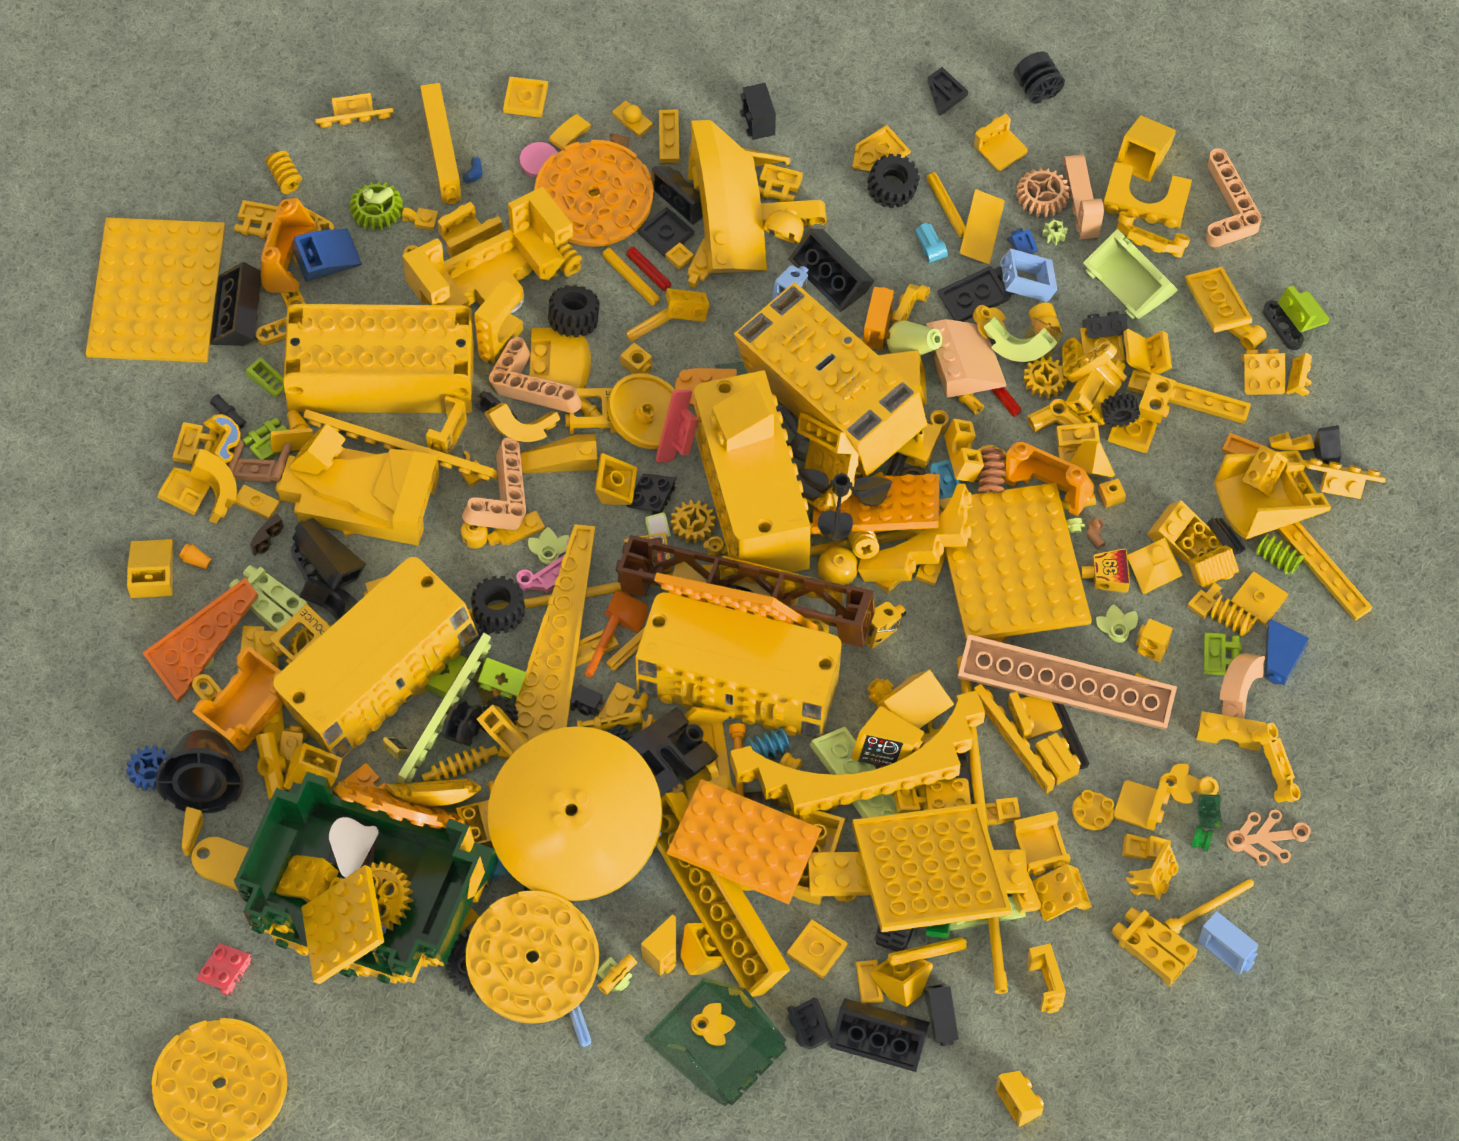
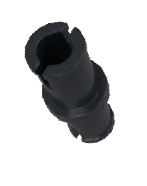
M219 394L211 399L210 404L220 414L230 417L238 425L239 430L245 426L247 422L235 411L236 409L233 405H229Z

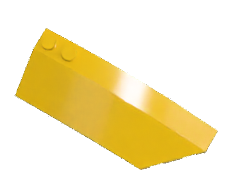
M711 120L691 121L693 158L695 160L701 197L708 274L767 271L762 208L753 157Z

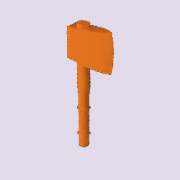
M616 590L604 615L609 617V620L602 633L601 640L596 646L590 663H588L585 671L587 677L591 678L598 668L601 657L606 651V647L613 637L618 624L633 632H639L648 615L649 607L645 603L631 597L626 592L621 593Z

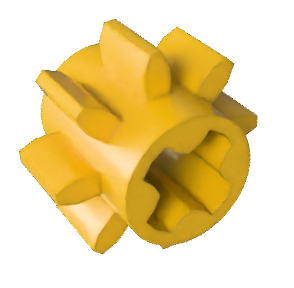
M877 678L868 687L870 693L868 698L876 704L893 690L891 688L894 685L887 678L885 680Z

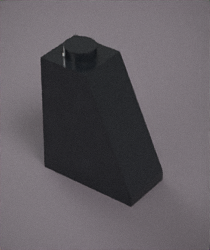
M947 984L924 987L923 991L934 1042H940V1046L954 1044L953 1040H958L959 1037L951 987Z

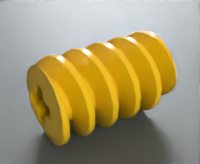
M279 151L268 155L265 163L274 176V180L277 182L281 192L289 194L296 191L302 181V176L299 175L295 164L292 163L289 153L287 151Z
M568 241L557 245L554 244L565 258L559 270L566 277H570L578 272L582 267V264H580L582 256L577 255L578 252L575 249L572 250L573 246L568 244Z
M874 531L850 532L848 535L853 552L858 558L870 559L878 553L879 544Z
M1220 595L1212 608L1211 619L1214 620L1218 617L1219 624L1225 622L1226 628H1230L1233 625V632L1240 630V636H1245L1255 625L1258 615L1251 619V611L1246 615L1243 614L1245 607L1236 610V602L1229 606L1230 599L1228 598L1223 602V595Z

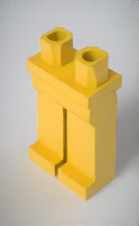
M1109 360L1077 381L1065 403L1088 423L1097 422L1098 426L1104 425L1101 403L1105 398L1108 399L1110 395L1114 397L1122 382L1126 380L1127 376L1123 373L1126 365L1119 360L1113 362Z
M1131 907L1124 917L1131 924L1130 927L1127 928L1119 922L1112 929V934L1119 940L1118 945L1125 948L1131 955L1136 956L1170 987L1182 973V970L1184 971L1196 957L1198 949L1149 916L1150 913L1146 910L1141 913Z

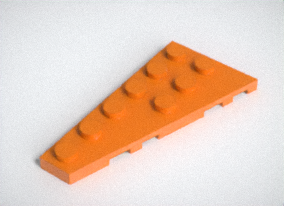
M246 577L143 652V655L178 703L191 688L194 678L202 673L259 595Z

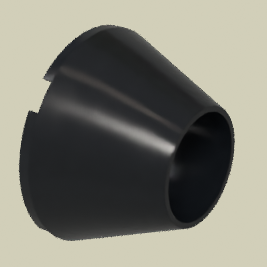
M195 730L184 735L161 763L156 774V787L161 797L165 801L169 800L175 804V808L184 812L186 807L200 809L202 813L222 811L226 809L228 804L233 801L236 802L243 791V774L229 747L219 734L209 730Z

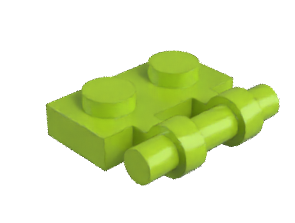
M276 417L271 421H265L263 426L255 431H250L247 433L248 436L242 439L245 446L252 442L254 443L250 446V451L258 460H270L281 453H273L270 445V434L272 431L287 430L284 425L277 429L275 428L280 424ZM267 432L270 433V434L266 435L265 437H263L262 439L260 438L261 436H263V435L266 434Z
M1204 633L1203 674L1225 675L1226 668L1242 651L1239 636H1232L1231 642H1227L1226 634ZM1226 651L1231 652V659H1226Z

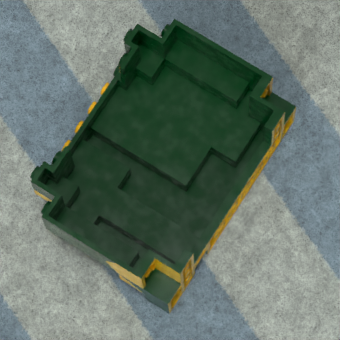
M306 772L302 783L293 782L289 792L276 788L234 879V883L242 900L247 902L243 912L251 930L258 934H263L264 932L271 934L275 945L283 949L289 947L295 949L298 954L307 956L309 952L301 909L307 902L302 898L280 896L276 893L289 861L294 855L324 858L328 861L331 846L329 832L333 823L339 818L347 817L364 826L377 827L378 836L376 838L374 863L378 865L380 862H384L387 865L390 863L402 870L401 873L407 875L405 880L412 883L407 888L413 890V893L408 895L409 898L413 899V902L407 903L411 910L404 911V914L407 916L406 919L399 918L400 926L394 923L393 931L386 929V933L383 935L384 943L339 971V973L349 978L352 975L358 977L359 974L364 977L371 975L377 977L378 981L389 984V982L396 984L397 981L401 983H407V981L414 983L421 966L427 967L429 964L445 967L472 902L478 903L484 887L490 888L492 884L493 874L498 865L495 849L474 842L470 825L449 819L446 825L448 833L427 826L414 825L406 819H402V821L390 818V815L379 810L378 812L366 809L364 805L348 802L334 796L327 778ZM332 865L339 871L337 877L344 879L345 877L341 875L339 867ZM394 887L391 888L390 895L394 892ZM386 908L383 909L382 916L385 914Z

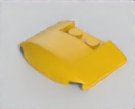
M532 327L529 376L569 385L574 388L586 387L591 371V352L586 337L579 335V337H574V335L566 337L565 334L560 335L558 331H554L552 328Z
M467 778L385 784V788L396 797L409 803L422 806H445L470 798L481 790V785Z

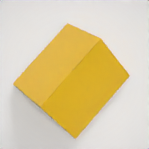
M604 453L600 454L595 492L601 504L631 505L638 467Z

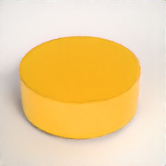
M1203 777L1196 783V792L1201 798L1208 799L1214 797L1218 792V783L1212 777Z

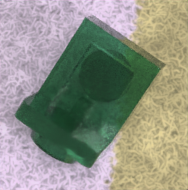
M1199 795L1197 808L1199 827L1221 828L1220 795Z

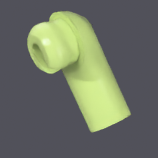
M390 187L385 188L379 193H374L370 188L363 191L364 200L375 204H381L394 195Z

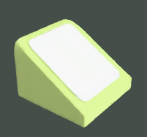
M664 512L645 517V525L649 535L665 532L666 537L671 536Z

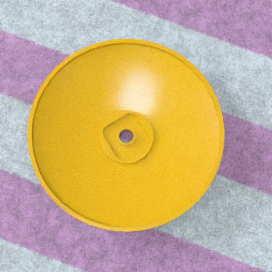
M564 727L545 732L529 740L505 762L494 781L490 793L487 814L488 829L498 858L508 872L522 885L532 891L552 893L568 901H584L607 895L619 889L643 868L650 858L660 834L662 801L659 787L651 769L641 755L627 742L613 734L595 728ZM570 805H576L578 808L574 816L566 814V809Z

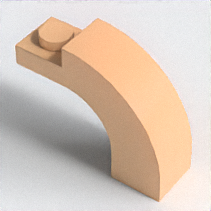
M1244 653L1238 655L1231 662L1224 676L1220 692V700H1223L1222 715L1245 719L1248 690L1256 678L1263 677L1265 656Z

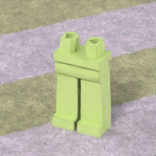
M249 565L244 570V577H246L259 595L249 610L273 631L277 632L307 604L305 600L299 598L290 589L265 573L262 567L256 569ZM234 579L229 584V587H233L240 581L238 579Z

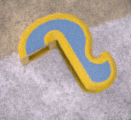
M223 414L213 415L204 422L205 426L219 434L210 453L219 457L226 464L234 457V454L229 452V449L239 443L241 433L238 425L230 417Z

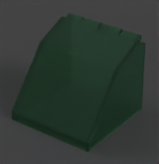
M703 978L644 1038L647 1044L697 1088L723 1106L727 1104L733 1106L743 1095L740 1090L747 1091L758 1080L756 1074L762 1076L773 1064V1061L770 1059L777 1060L787 1050L785 1046L786 1039L746 988L708 978ZM712 1003H721V1014L732 1018L736 1022L733 1029L724 1034L726 1044L722 1046L707 1043L703 1036L695 1034L691 1029L692 1019L696 1015L702 1014L705 1006ZM699 1023L698 1027L705 1028L706 1024Z

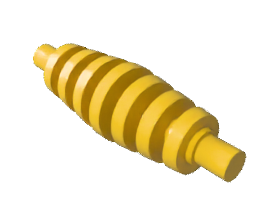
M495 745L486 749L480 746V752H476L475 748L470 749L472 754L470 756L464 750L462 751L464 757L462 759L458 752L454 753L456 761L453 762L449 756L446 758L447 765H444L443 760L438 762L439 768H436L435 764L432 765L429 772L421 775L423 781H430L432 779L438 781L441 780L440 776L442 775L445 780L450 779L448 775L450 772L453 778L458 777L456 771L458 769L463 776L466 774L465 766L471 772L474 770L473 763H476L477 768L482 766L480 760H484L485 764L488 763L490 756L498 754L497 747Z

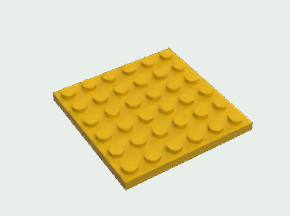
M980 803L852 820L853 831L881 932L1011 915L1012 909Z

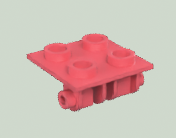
M219 943L196 979L221 989L220 992L227 996L233 992V988L236 985L234 981H240L237 976L243 977V973L250 966L251 954Z

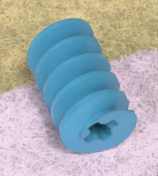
M778 728L777 734L774 730H771L769 736L766 733H762L761 739L755 735L753 742L750 738H746L745 745L743 743V748L751 746L753 751L769 759V753L776 758L778 750L782 755H785V748L791 751L787 735L782 728Z

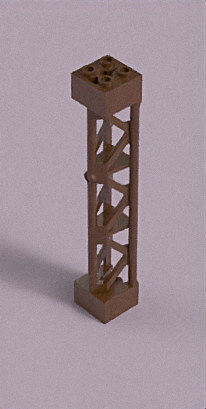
M630 535L628 542L624 543L622 549L623 556L621 560L617 561L615 568L616 572H618V583H620L621 591L646 597L650 584L661 586L654 581L656 573L663 574L665 569L681 562H686L704 577L708 584L728 587L731 583L745 577H750L766 590L771 597H774L803 617L819 620L829 626L836 627L841 643L862 648L875 615L873 590L851 585L835 584L661 544L655 540ZM656 550L674 554V557L658 564ZM695 559L713 563L711 572L709 573ZM719 565L739 569L738 572L720 580ZM760 574L778 578L775 588L763 579ZM784 580L801 583L803 587L785 594ZM825 589L846 594V608L828 594ZM810 592H815L831 605L836 612L835 615H831L806 607L792 606V600Z

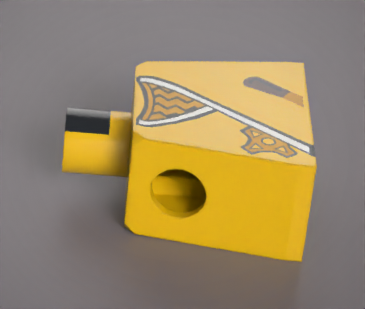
M885 602L875 608V615L870 630L874 628V631L871 632L873 635H868L865 641L871 650L898 630L901 618L906 615L905 608L900 604L894 607L890 602Z

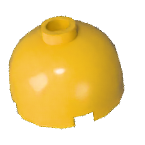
M786 208L785 211L777 210L771 213L764 224L763 230L767 233L771 230L774 232L775 237L790 243H795L796 241L799 244L803 236L804 227L802 220L796 216L797 212Z
M836 545L827 548L818 559L817 573L819 578L835 584L849 585L857 577L859 566L857 557L852 550L845 546Z

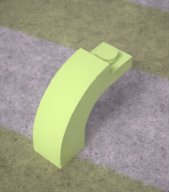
M995 317L984 326L986 334L996 341L991 348L999 355L1012 361L1028 362L1036 360L1048 353L1057 344V341L1045 328L1031 338L1019 339L1012 336Z

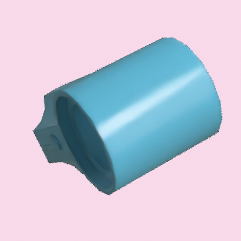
M924 223L915 229V234L922 245L923 255H926L929 260L927 261L928 263L948 256L945 243L939 240L931 224Z

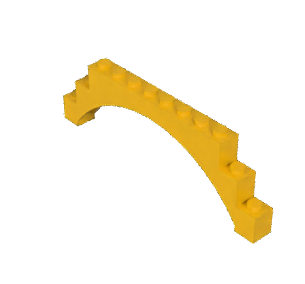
M977 691L957 695L953 713L942 729L929 742L908 757L872 771L839 775L800 771L761 756L753 751L751 746L731 750L730 763L737 783H747L758 778L765 800L771 798L778 799L783 795H787L793 816H804L813 811L828 810L834 806L848 805L862 799L869 800L874 796L889 795L894 791L909 790L918 785H929L935 781L949 780L959 776L961 764L956 753H964L972 749L973 737L969 726L976 727L984 723L985 710Z

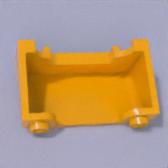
M298 198L285 199L278 205L261 255V285L268 293L298 291L300 283L297 279L293 278L294 276L290 271H287L293 254L291 247L293 238L318 230V226Z
M1025 442L1014 443L1007 452L1006 484L1015 487L1019 481L1029 484L1033 477L1047 484L1057 483L1058 489L1067 492L1064 501L1070 503L1069 513L1076 516L1081 513L1093 495L1094 483L1084 469Z

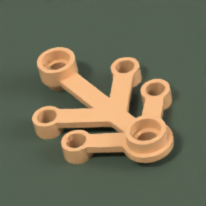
M1272 810L1257 834L1248 835L1252 827L1257 826L1261 820L1258 813L1252 812L1248 815L1247 821L1240 831L1236 830L1228 834L1226 844L1232 851L1246 852L1255 858L1257 864L1261 866L1268 864L1269 855L1266 852L1258 851L1250 844L1258 843L1277 856L1279 862L1287 863L1291 857L1290 852L1280 848L1272 841L1295 839L1296 841L1304 842L1309 838L1311 830L1306 823H1297L1293 830L1269 832L1282 818L1279 810ZM1277 814L1279 818L1273 819L1271 815ZM1255 816L1258 821L1252 822L1250 817ZM1303 831L1305 835L1299 836L1297 832ZM1239 839L1241 843L1235 844L1233 840ZM1285 853L1287 854L1288 858L1282 859L1280 857V854ZM1265 856L1267 860L1262 862L1259 860V857Z

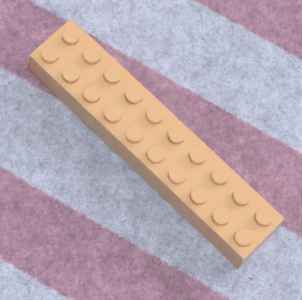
M969 634L957 677L1162 730L1167 729L1177 689L1176 686Z

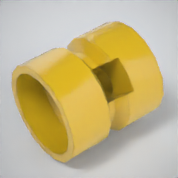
M1041 303L1029 310L1028 314L1032 325L1035 326V334L1043 328L1053 338L1061 333L1062 328L1051 303Z

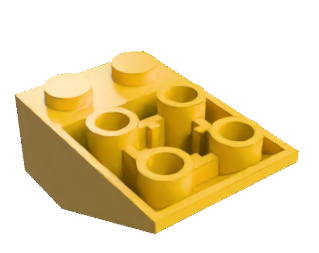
M1182 500L1168 505L1147 533L1154 542L1165 537L1173 555L1189 564L1188 561L1222 546V543L1213 531Z
M173 539L131 541L127 567V588L130 598L173 596Z

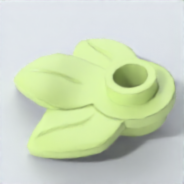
M547 527L541 533L539 539L529 538L528 546L532 553L538 555L539 560L543 564L550 565L559 558V555L566 552L569 536L564 535L557 538L555 533ZM546 553H551L552 556H551V557H545V554H546Z
M1114 604L1108 609L1106 617H1096L1097 627L1102 632L1107 633L1110 639L1117 643L1126 641L1129 637V632L1135 629L1138 623L1136 611L1124 615ZM1119 630V631H1121L1123 634H1122V635H1117V634H1115V631Z

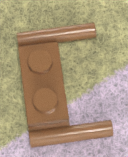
M240 440L234 447V457L228 463L234 478L242 481H280L292 445L284 443L278 461L240 459L245 444L244 441Z

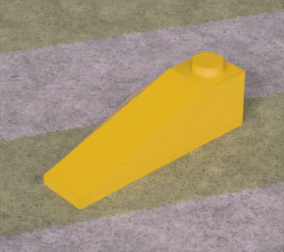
M596 433L575 434L520 453L522 474L598 470Z

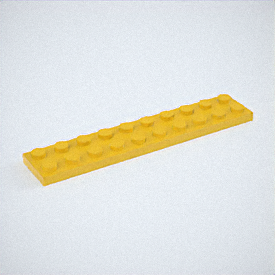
M1025 849L994 850L1006 893H1028ZM859 852L811 853L808 860L810 896L871 895Z

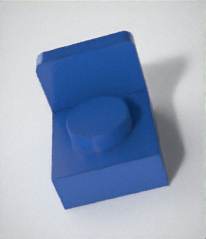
M1022 228L1011 232V237L1007 238L1008 242H1012L1015 250L1029 254L1038 252L1030 229L1025 231Z

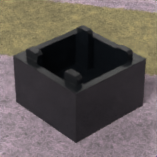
M766 83L743 87V93L740 94L742 100L740 114L741 117L746 118L749 129H746L747 136H751L752 140L775 135L776 113Z

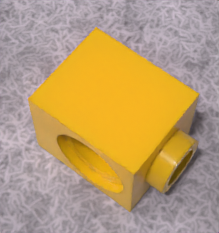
M633 343L620 355L621 365L632 374H648L652 370V356L636 343Z

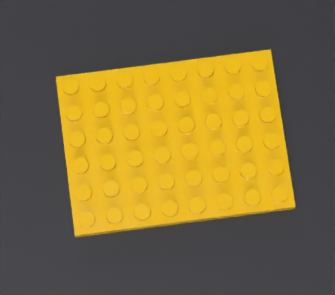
M106 217L86 357L208 363L225 223Z
M1057 483L1007 489L998 493L972 494V502L967 510V523L970 525L972 533L971 537L968 538L967 546L944 547L966 641L968 634L985 639H993L1091 624L1092 619ZM951 498L940 499L939 516L945 510Z

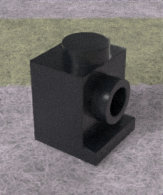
M580 684L570 700V710L575 711L577 708L585 716H589V714L593 716L599 715L605 705L602 694Z

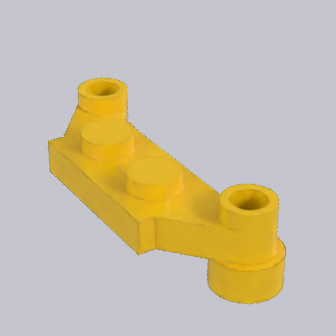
M1125 211L1119 213L1116 230L1118 229L1136 245L1148 246L1157 253L1170 252L1175 257H1182L1185 248L1189 245L1190 238L1184 234L1176 233L1172 241L1132 225L1135 219L1133 214Z
M909 284L905 294L900 296L898 309L893 311L891 318L893 324L898 321H907L916 300L926 302L930 294V287ZM889 331L885 336V343H887V339H890L891 332Z
M1264 724L1261 728L1252 730V739L1263 745L1264 754L1269 761L1272 775L1278 785L1277 790L1274 792L1276 802L1299 800L1300 789L1293 783L1295 776L1280 738H1277L1278 730L1275 724Z

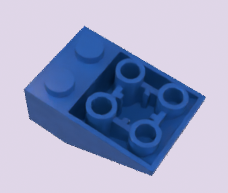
M347 228L312 231L293 238L291 247L305 282L362 265Z

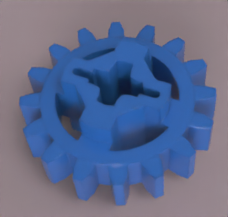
M145 745V750L143 751L137 748V755L130 754L132 761H127L129 768L126 769V772L129 775L130 782H135L136 788L142 785L144 791L148 787L155 791L157 770L169 753L165 754L164 748L158 751L156 745L152 749ZM137 766L140 768V769L138 770V772H139L138 775H137V773H136V767H137Z

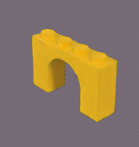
M1115 162L1104 199V211L1111 215L1125 211L1133 214L1135 219H1143L1150 224L1160 223L1168 228H1180L1192 180L1172 176L1168 194L1163 200L1152 204L1143 203L1134 198L1129 189L1134 166Z
M504 279L474 313L478 354L481 360L486 363L490 361L496 364L508 342L518 337L523 331V321L510 314L521 300L520 289Z

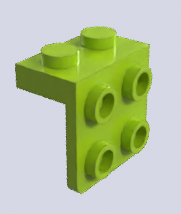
M1293 285L1286 288L1277 302L1299 332L1325 325L1330 320L1309 292L1299 293Z

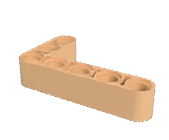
M1213 149L1210 152L1208 169L1234 214L1232 217L1214 222L1208 226L1206 243L1211 247H1219L1256 234L1259 231L1261 215L1227 153L1223 149Z
M1084 154L1064 156L1063 166H1066V180L1070 185L1069 195L1073 200L1072 209L1073 214L1076 215V229L1080 234L1078 239L1099 238L1104 213L1103 202L1101 198L1093 199Z
M515 337L511 339L489 375V380L495 392L500 396L569 413L578 411L582 406V401L574 387L521 374L530 359V351L523 338Z
M508 437L502 440L496 453L500 500L477 497L469 499L462 518L470 525L515 530L519 528L526 514L520 446L517 440Z

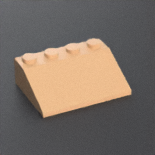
M948 319L926 323L927 327L939 330L942 335L941 346L931 351V355L947 398L1006 386L997 357L991 348V341L989 338L985 339L979 333L977 324Z

